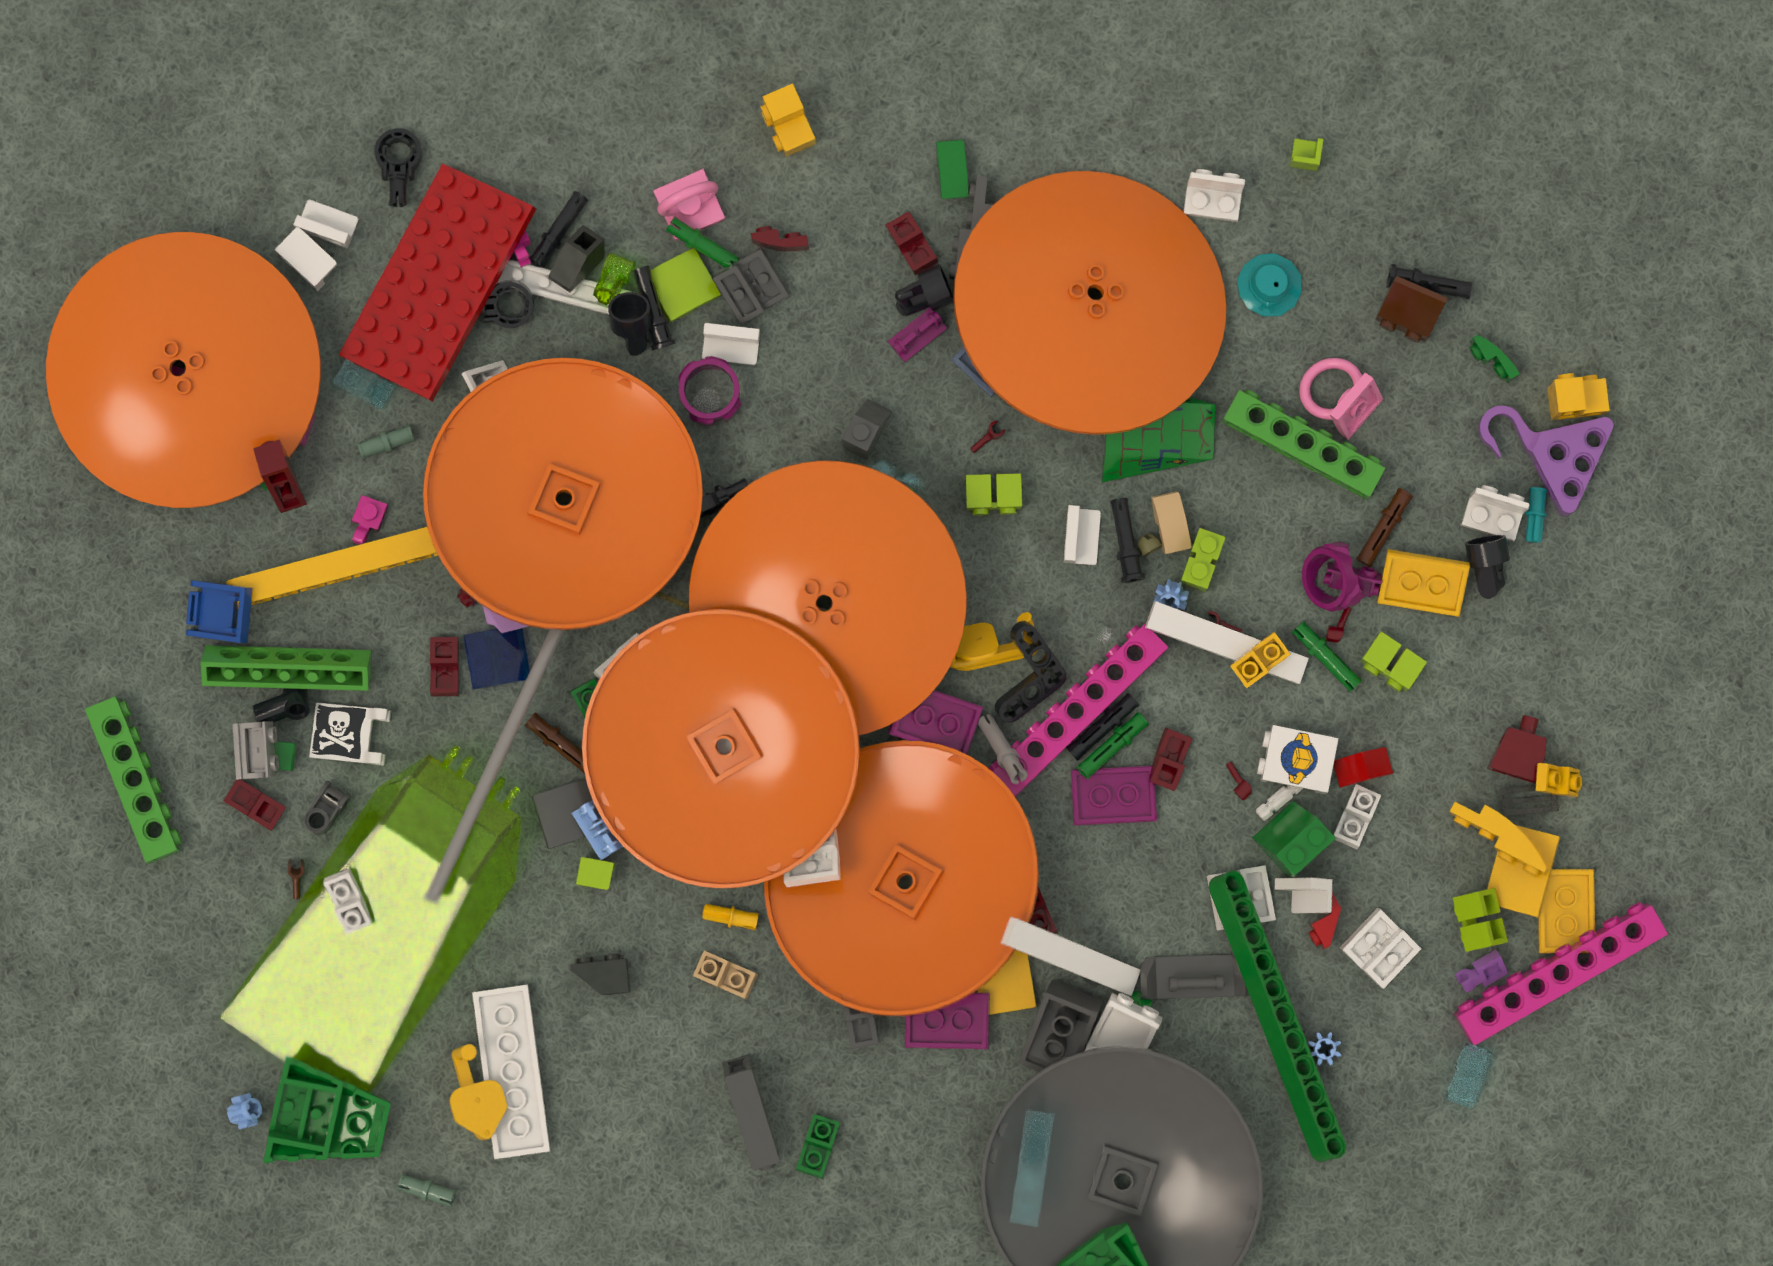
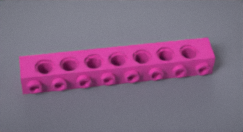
M1146 624L1141 628L1137 625L1134 626L1125 635L1128 639L1121 647L1116 644L1105 655L1108 660L1101 667L1096 663L1085 674L1088 679L1081 686L1077 682L1067 691L1066 695L1069 698L1062 705L1056 702L1046 712L1049 717L1042 724L1037 721L1026 731L1029 735L1027 739L1022 743L1017 740L1011 746L1019 754V761L1028 774L1023 782L1020 781L1019 777H1016L1019 783H1012L1006 770L999 766L997 760L988 768L1001 779L1015 797L1168 649V646L1152 630L1145 628ZM1130 647L1139 648L1142 652V658L1138 661L1130 660L1127 656V650ZM1109 667H1119L1122 670V677L1119 680H1111L1107 675ZM1092 685L1099 686L1103 692L1102 697L1097 700L1091 699L1087 694L1088 687ZM1072 704L1079 705L1083 710V715L1078 719L1071 718L1067 713V708ZM1059 724L1063 729L1062 736L1059 738L1050 737L1047 732L1049 725ZM1031 743H1039L1043 747V754L1040 757L1035 758L1028 754L1027 747Z
M1638 902L1627 909L1628 913L1624 916L1609 918L1603 922V928L1596 932L1589 930L1578 937L1580 941L1571 946L1565 944L1554 951L1556 955L1547 960L1545 957L1536 960L1530 965V970L1523 974L1521 971L1507 977V983L1497 987V985H1494L1482 992L1483 997L1476 1001L1469 999L1458 1006L1459 1010L1453 1014L1468 1041L1474 1046L1668 935L1652 905ZM1630 923H1635L1637 925L1636 934L1632 937H1627L1626 927ZM1611 937L1613 939L1612 948L1608 951H1603L1601 947L1603 939ZM1582 951H1588L1589 960L1587 963L1579 965L1577 961L1578 954ZM1560 964L1564 965V975L1561 978L1555 979L1553 976L1554 968ZM1539 978L1541 981L1540 989L1537 992H1530L1529 983L1533 979ZM1515 992L1517 996L1516 1003L1512 1006H1506L1504 1001L1506 995ZM1486 1006H1491L1493 1010L1491 1018L1482 1020L1480 1017L1481 1010Z

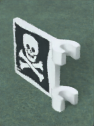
M316 703L309 757L385 766L386 755L369 752L373 720L390 722L391 711L382 708Z

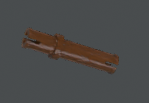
M1401 488L1397 489L1388 507L1383 508L1381 511L1382 517L1359 556H1357L1356 559L1359 562L1372 567L1373 562L1397 523L1400 524L1402 521L1401 515L1413 498V495Z
M535 712L527 721L525 727L540 737L546 747L550 745L585 774L582 750L560 733L561 729L557 726L555 728L552 727Z

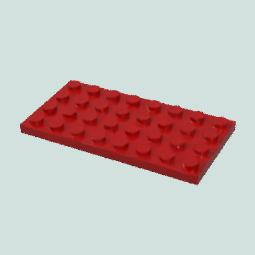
M442 163L342 347L339 356L433 402L531 221L536 208Z

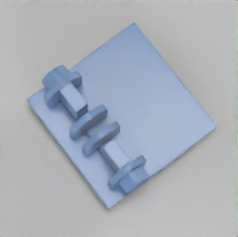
M593 800L571 813L600 860L623 847L602 820Z

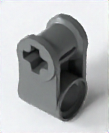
M326 781L321 787L315 801L304 817L306 828L315 835H323L330 830L351 798V794H344L331 786L332 783L330 781ZM328 795H331L338 801L333 800L332 798L328 797ZM316 815H323L325 818L324 825L319 829L312 828V818Z

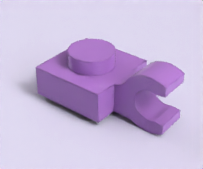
M1495 949L1473 962L1474 969H1462L1455 974L1458 983H1461L1464 991L1469 992L1480 983L1487 987L1509 973L1500 954Z

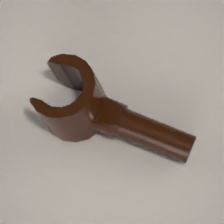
M291 859L288 861L287 871L293 881V899H300V877L304 874L305 866L303 859H301V867L298 869L291 866Z

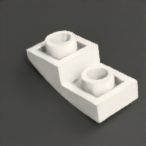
M1356 784L1333 834L1336 838L1335 840L1358 849L1381 795Z
M350 868L324 878L323 884L335 905L334 912L346 934L372 925L367 905Z

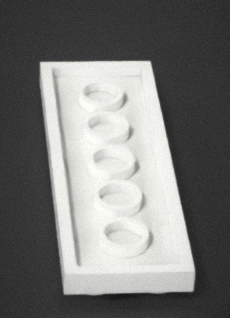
M521 985L472 992L484 1081L494 1080L501 1085L507 1103V1109L491 1137L494 1159L551 1151L529 986Z

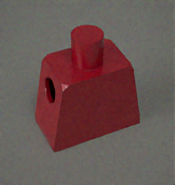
M1523 715L1519 730L1508 727L1487 769L1536 784L1537 764L1544 763L1547 741L1546 738L1535 735L1539 720Z

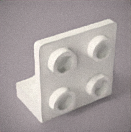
M1197 169L1196 173L1191 172L1187 182L1183 214L1238 222L1241 194L1245 186V179H1239L1240 176L1233 173H1224L1223 176L1212 175V171Z
M1482 485L1481 488H1476L1469 496L1461 526L1489 535H1505L1507 540L1514 542L1522 515L1528 510L1530 504L1524 502V497L1509 493L1508 497L1497 494L1498 490L1490 486Z

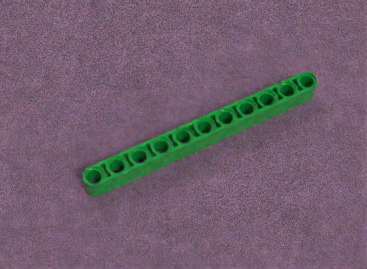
M1229 871L1215 876L1209 882L1211 897L1310 1154L1318 1162L1341 1158L1346 1152L1344 1137L1244 878L1237 871Z

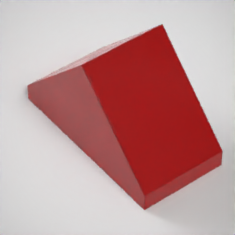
M1386 747L1334 760L1333 764L1339 788L1393 774Z

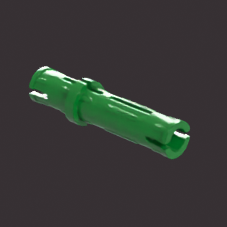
M676 216L673 217L670 223L678 227L679 230L672 225H668L665 230L685 242V246L689 249L693 247L724 268L732 265L730 261L735 263L741 259L702 235L700 229L696 228L694 230L677 219Z
M1305 621L1292 632L1309 650L1308 654L1310 656L1314 655L1343 684L1348 692H1351L1362 681L1326 644L1327 640L1324 637L1320 638Z
M1137 712L1121 728L1117 727L1114 729V734L1081 764L1076 766L1079 773L1088 780L1124 746L1128 747L1132 744V739L1145 727L1149 726L1147 720Z

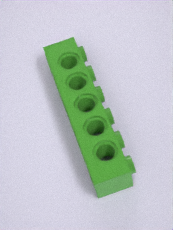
M1245 390V392L1238 391L1222 423L1366 500L1370 498L1386 469L1381 466L1382 461L1371 455L1366 457L1357 453L1358 449L1347 442L1340 444L1332 440L1333 435L1323 429L1315 431L1308 427L1309 423L1301 417L1294 416L1291 418L1283 413L1285 410L1282 407L1271 402L1267 405L1259 401L1260 396L1250 390ZM1254 410L1261 412L1263 421L1261 423H1253L1249 419V413ZM1278 423L1284 424L1288 430L1287 435L1277 436L1273 431V426ZM1302 436L1308 437L1312 442V447L1310 449L1300 448L1297 443L1298 438ZM1326 449L1334 451L1336 461L1326 462L1322 458V451ZM1350 462L1357 463L1361 469L1360 474L1356 476L1350 475L1347 472L1346 465Z
M206 645L201 659L202 686L368 691L372 678V651Z
M115 696L85 708L145 862L152 864L181 852L179 847L182 844L181 836L177 828L172 829L168 819L172 818L171 811L167 803L162 804L158 794L162 792L158 779L156 777L152 778L148 768L152 767L146 751L141 752L138 742H141L142 739L137 727H131L128 717L131 716V711L125 700L121 702L120 698ZM114 721H119L122 726L120 733L117 735H111L109 732V726ZM129 746L132 750V755L128 760L122 761L119 757V752L123 747ZM140 772L142 775L141 783L138 786L132 787L129 782L131 774ZM145 797H149L152 801V807L148 812H142L139 807L140 801ZM154 823H160L162 826V834L157 838H153L150 835V827Z

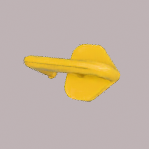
M1022 613L1017 618V623L1026 621L1034 627L1031 613ZM977 623L964 626L961 642L950 668L970 671L1024 657L1014 642L999 645L994 627L991 624ZM1024 630V640L1029 645L1030 643H1032V641L1029 639V637L1027 636V632Z
M466 1044L452 1051V1059L460 1088L454 1090L451 1094L450 1107L454 1121L474 1133L479 1140H487L493 1136L507 1109V1103L503 1089L498 1082L486 1080L474 1084L468 1061L475 1058L477 1050L474 1045Z

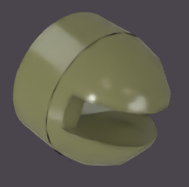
M1150 533L1145 534V537L1141 536L1138 540V548L1143 557L1152 554L1162 547L1159 539Z

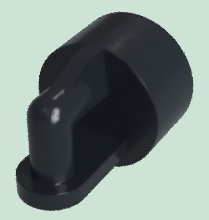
M940 264L918 272V281L897 290L895 293V299L897 300L896 308L903 316L912 315L929 307L934 311L954 303L950 285Z
M634 292L621 293L615 296L608 305L610 328L614 334L624 338L629 354L637 356L642 354L647 348L646 332L651 326L650 305L648 300L641 294Z
M1505 535L1484 536L1465 542L1467 559L1470 562V567L1474 568L1478 591L1486 599L1495 597L1499 589L1505 586L1503 563L1510 560Z

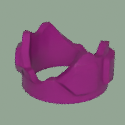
M708 356L705 359L688 363L679 374V396L693 422L704 426H714L715 422H720L721 420L729 421L740 409L739 381L727 361L718 357ZM713 369L723 371L729 375L734 386V393L730 403L724 409L715 413H703L694 409L688 403L685 395L688 381L702 370Z
M1339 541L1316 547L1306 557L1302 567V583L1307 596L1315 605L1330 612L1355 606L1365 597L1358 584V576L1353 572V560L1349 554V544ZM1330 558L1337 562L1343 577V587L1339 597L1323 593L1321 589L1316 587L1314 582L1317 571Z

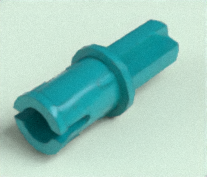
M1531 487L1529 489L1530 505L1528 511L1525 512V515L1528 516L1525 539L1530 543H1540L1542 541L1544 518L1547 517L1545 504L1548 489Z

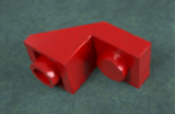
M1333 892L1331 913L1310 924L1312 930L1308 932L1316 947L1321 945L1322 949H1326L1331 945L1341 907Z

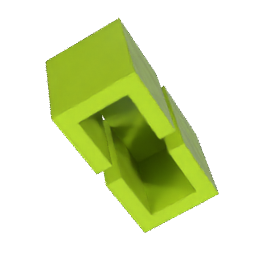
M1021 473L996 474L997 502H992L991 474L966 475V510L972 511L973 516L989 515L991 510H1000V515L1017 514L1016 510H1022Z
M1199 528L1190 555L1195 558L1189 557L1180 581L1183 585L1203 592L1207 591L1216 566L1211 563L1216 564L1226 537Z
M1381 631L1360 660L1365 664L1363 669L1375 677L1378 674L1388 679L1386 684L1397 692H1400L1402 689L1407 692L1427 661L1406 648L1389 671L1386 668L1401 647V644Z
M1495 888L1453 897L1454 912L1458 922L1462 921L1463 927H1460L1465 952L1508 943L1502 918L1481 923L1476 922V918L1501 912Z

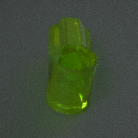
M611 252L608 253L602 268L601 277L593 293V296L598 299L599 303L608 305L615 296L620 294L624 284L627 285L630 281L629 274L635 268V261Z

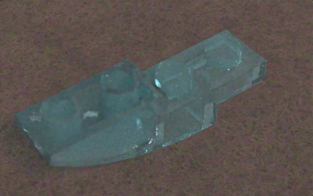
M1026 1110L1010 1223L1038 1227L1055 1114Z

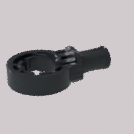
M397 128L386 131L378 138L374 153L377 164L382 170L383 181H388L389 168V205L397 207L398 197L400 207H405L407 205V168L409 180L413 181L415 170L422 160V149L419 140L412 132ZM409 140H411L415 144L417 148V153H414L413 146L411 145ZM394 143H404L410 147L411 153L405 160L395 162L386 157V146L390 147Z
M505 280L495 285L480 315L485 316L484 323L495 322L505 328H516L526 323L531 317L534 309V297L525 284L516 280ZM506 286L517 287L526 294L524 296L520 290L517 293L523 302V309L519 315L522 316L525 309L528 310L526 316L521 320L510 322V320L518 319V315L507 316L499 308V297L506 292L514 293L515 288H506ZM487 304H494V307L487 308Z
M743 478L741 481L725 488L716 485L714 488L715 492L706 493L702 497L700 518L708 514L712 515L719 508L724 507L739 491L749 485L748 481Z

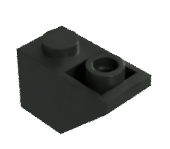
M582 225L566 241L549 274V279L570 293L604 259L605 239Z
M621 954L605 955L604 961L593 962V957L576 958L577 964H570L571 971L601 995L631 993L628 960L621 959Z

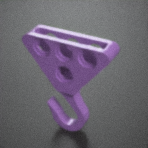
M1503 405L1489 409L1482 416L1478 426L1482 442L1500 459L1501 453L1495 439L1489 433L1488 425L1495 416H1505L1510 419L1525 452L1530 456L1546 489H1548L1547 491L1558 513L1562 516L1572 514L1578 507L1613 430V421L1608 417H1602L1543 432H1533L1515 409ZM1588 434H1594L1599 438L1600 444L1598 447H1592L1587 443L1586 437ZM1552 447H1558L1562 450V460H1555L1551 457L1550 449ZM1576 459H1584L1588 463V470L1586 472H1581L1576 468ZM1567 483L1573 484L1577 489V495L1574 497L1566 495L1564 485Z

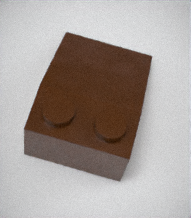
M1396 276L1386 293L1375 320L1380 322L1379 326L1385 330L1394 332L1397 329L1404 332V337L1413 342L1420 343V340L1426 342L1448 298Z

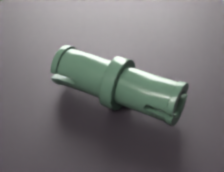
M406 425L388 433H385V431L379 432V436L357 442L362 459H365L383 451L387 453L392 452V448L414 442L415 440L410 426Z
M404 1173L400 1177L398 1183L400 1186L397 1187V1191L418 1196L420 1200L425 1202L431 1200L448 1207L452 1206L456 1190L433 1184V1180L427 1179L423 1181Z

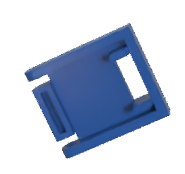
M191 580V586L202 587V592L189 591L186 624L199 626L198 630L187 629L186 635L247 643L252 588ZM237 601H239L237 627H235Z

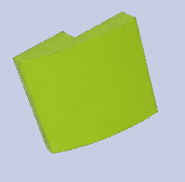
M694 248L650 270L661 309L666 317H668L669 323L692 313L696 308L721 296L707 268Z

